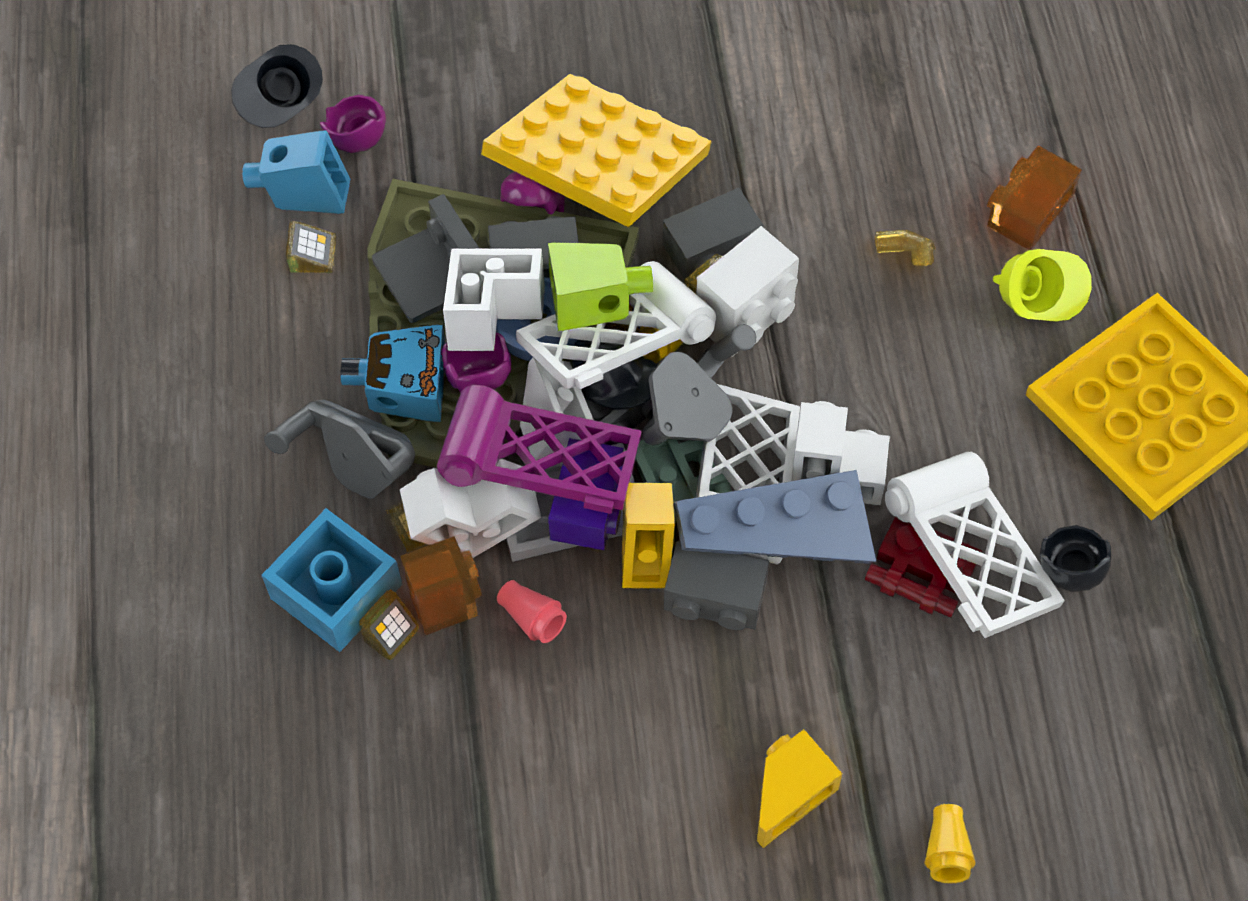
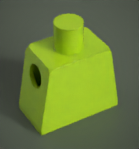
M548 243L549 281L558 331L625 319L629 315V294L653 292L651 266L625 267L622 248L617 244Z

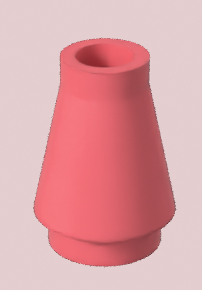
M515 580L505 583L498 592L497 603L507 610L530 640H540L542 643H548L556 638L563 629L567 615L562 610L559 601L526 588Z

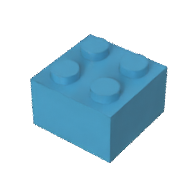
M327 508L261 575L271 600L339 652L343 650L402 586L397 561Z

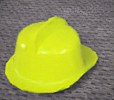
M1028 250L1024 254L1012 257L1003 267L1001 274L993 276V282L999 285L1002 299L1018 316L1026 319L1046 321L1069 320L1081 312L1087 304L1092 290L1091 274L1087 264L1078 255L1065 251Z

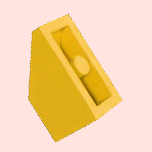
M629 483L623 506L622 588H665L671 566L675 526L672 483Z
M804 729L793 738L789 735L782 736L766 752L767 757L763 774L757 842L762 848L839 790L843 773Z

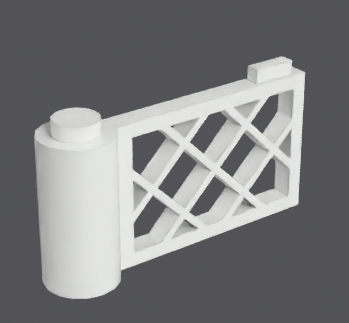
M651 261L641 266H651L653 292L629 294V304L634 308V311H629V315L625 319L609 322L630 325L628 331L604 329L606 323L597 324L596 328L581 327L558 331L554 314L516 330L517 342L567 390L574 386L582 389L602 380L603 373L679 339L688 345L706 340L714 330L716 313L706 302L659 262ZM637 326L654 327L659 331L653 334L638 333L636 328ZM543 336L561 337L559 344L543 343L537 340ZM570 338L592 341L590 348L569 346L567 342ZM600 342L624 345V347L615 351L598 349ZM562 359L586 361V364L569 371L561 362Z
M717 384L727 394L731 404L737 405L745 416L733 423L729 421L715 439L708 442L704 441L696 498L720 494L709 491L710 479L721 473L735 491L778 484L776 480L778 477H780L779 483L791 481L800 406ZM772 414L787 418L786 428L774 434L761 417ZM750 423L764 439V441L753 447L749 446L738 431ZM725 436L729 437L740 452V454L729 460H726L715 446L716 441ZM769 447L781 460V466L771 472L757 456L758 453ZM745 460L760 477L748 485H745L732 468ZM743 554L752 557L769 560L770 563H774L777 565L782 560V557H768L767 555L760 554Z
M964 452L895 477L889 481L885 493V503L889 512L901 521L912 524L962 602L958 610L972 632L980 630L983 637L987 638L1060 608L1065 600L989 488L987 468L977 454L974 452ZM982 505L992 519L991 528L969 520L970 509ZM939 521L957 528L954 542L937 536L930 524ZM964 531L988 540L985 554L961 545ZM995 543L1012 549L1017 557L1016 566L992 557ZM958 557L982 566L979 580L961 573L956 565ZM989 569L1013 578L1010 592L986 584ZM1023 581L1036 586L1044 600L1034 602L1018 596L1020 582ZM983 596L1007 604L1005 615L992 620L981 604Z

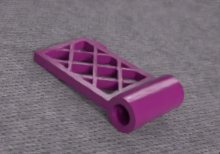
M472 385L461 391L437 463V469L448 483L457 487L475 485L481 480L582 501L584 502L583 508L612 514L613 508L623 510L642 431L506 402L492 388ZM511 419L531 423L536 430L518 438L509 425ZM563 431L576 433L581 441L564 448L554 435ZM544 440L554 453L535 460L526 447ZM608 441L629 444L627 451L611 458L600 445ZM590 450L600 463L582 470L572 457ZM515 452L526 464L516 470L497 466L499 459ZM562 462L572 474L570 477L558 480L550 478L544 470ZM608 472L618 484L617 492L596 488L591 480Z

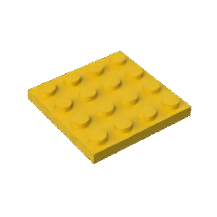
M569 74L483 141L481 155L626 227H630L708 155L712 141L698 135L690 128L681 127L662 118L655 111L645 110L626 101L619 94L605 91L591 84L586 78Z
M1158 293L1154 294L1030 384L1025 394L1151 521L1248 447V377Z

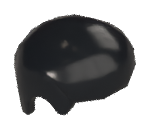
M1079 525L1061 527L1048 537L1043 538L1039 555L1040 564L1055 587L1070 592L1087 591L1101 584L1111 567L1110 542L1107 539H1102L1094 530Z

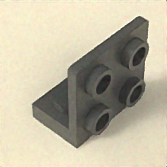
M444 194L428 201L431 219L426 222L427 229L372 255L373 264L411 323H415L443 309L451 249H480Z

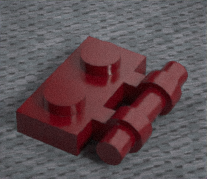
M895 516L876 558L892 566L887 570L872 563L867 571L865 580L881 587L880 592L890 597H894L897 594L920 604L919 609L932 615L936 611L952 618L959 601L944 595L943 592L945 589L954 593L955 591L910 522H903ZM934 530L937 536L954 542L955 538ZM962 542V544H961L962 546L968 547V548H970V549H973V550H976V551L982 553V550H980V549H978V548H976V547H973V546H971V545H969V544H966V543H964V542ZM959 557L956 564L961 573L970 578L977 564ZM908 572L931 583L926 587L905 578L904 575Z

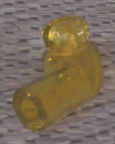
M911 230L875 232L876 253L912 251L911 263L914 266L932 265L934 263L933 250H936V247L931 239Z

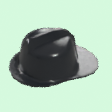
M294 44L276 46L246 66L235 77L231 89L232 103L238 114L249 124L260 128H275L286 123L310 105L319 95L323 83L322 68L316 57L306 48Z
M578 339L575 342V346L590 348L592 341ZM600 342L598 349L615 351L624 347V345ZM639 357L603 373L602 380L582 388L581 391L585 399L607 408L620 410L639 406L651 399L649 376L657 364L649 359ZM573 360L572 368L574 369L586 364V361Z

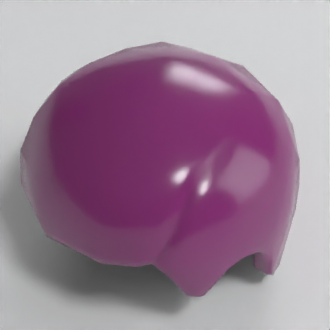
M357 94L343 98L333 107H327L325 122H320V127L323 131L328 132L334 146L338 150L348 153L364 152L374 147L381 139L386 125V115L383 107L375 99Z
M515 171L508 175L501 185V202L506 201L516 206L545 208L546 212L551 215L555 211L564 212V195Z
M496 332L494 351H448L447 342L442 346L441 355L445 375L453 388L458 389L460 392L472 385H482L494 390L504 384L511 372V356L505 338L500 333Z

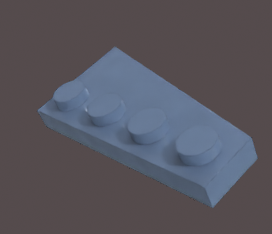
M857 470L679 500L673 503L682 550L741 555L744 553L767 555L768 557L782 558L801 557L823 561L842 560L865 564L876 562Z

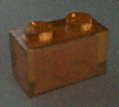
M1038 145L1027 159L1022 156L1016 162L1010 173L1009 179L1011 180L1005 187L1000 184L993 191L987 203V207L991 209L987 227L1022 247L1032 250L1075 195L1082 169Z
M455 536L400 556L409 595L425 636L478 616L475 599L482 596L476 578L479 577L478 570L470 550L461 552Z

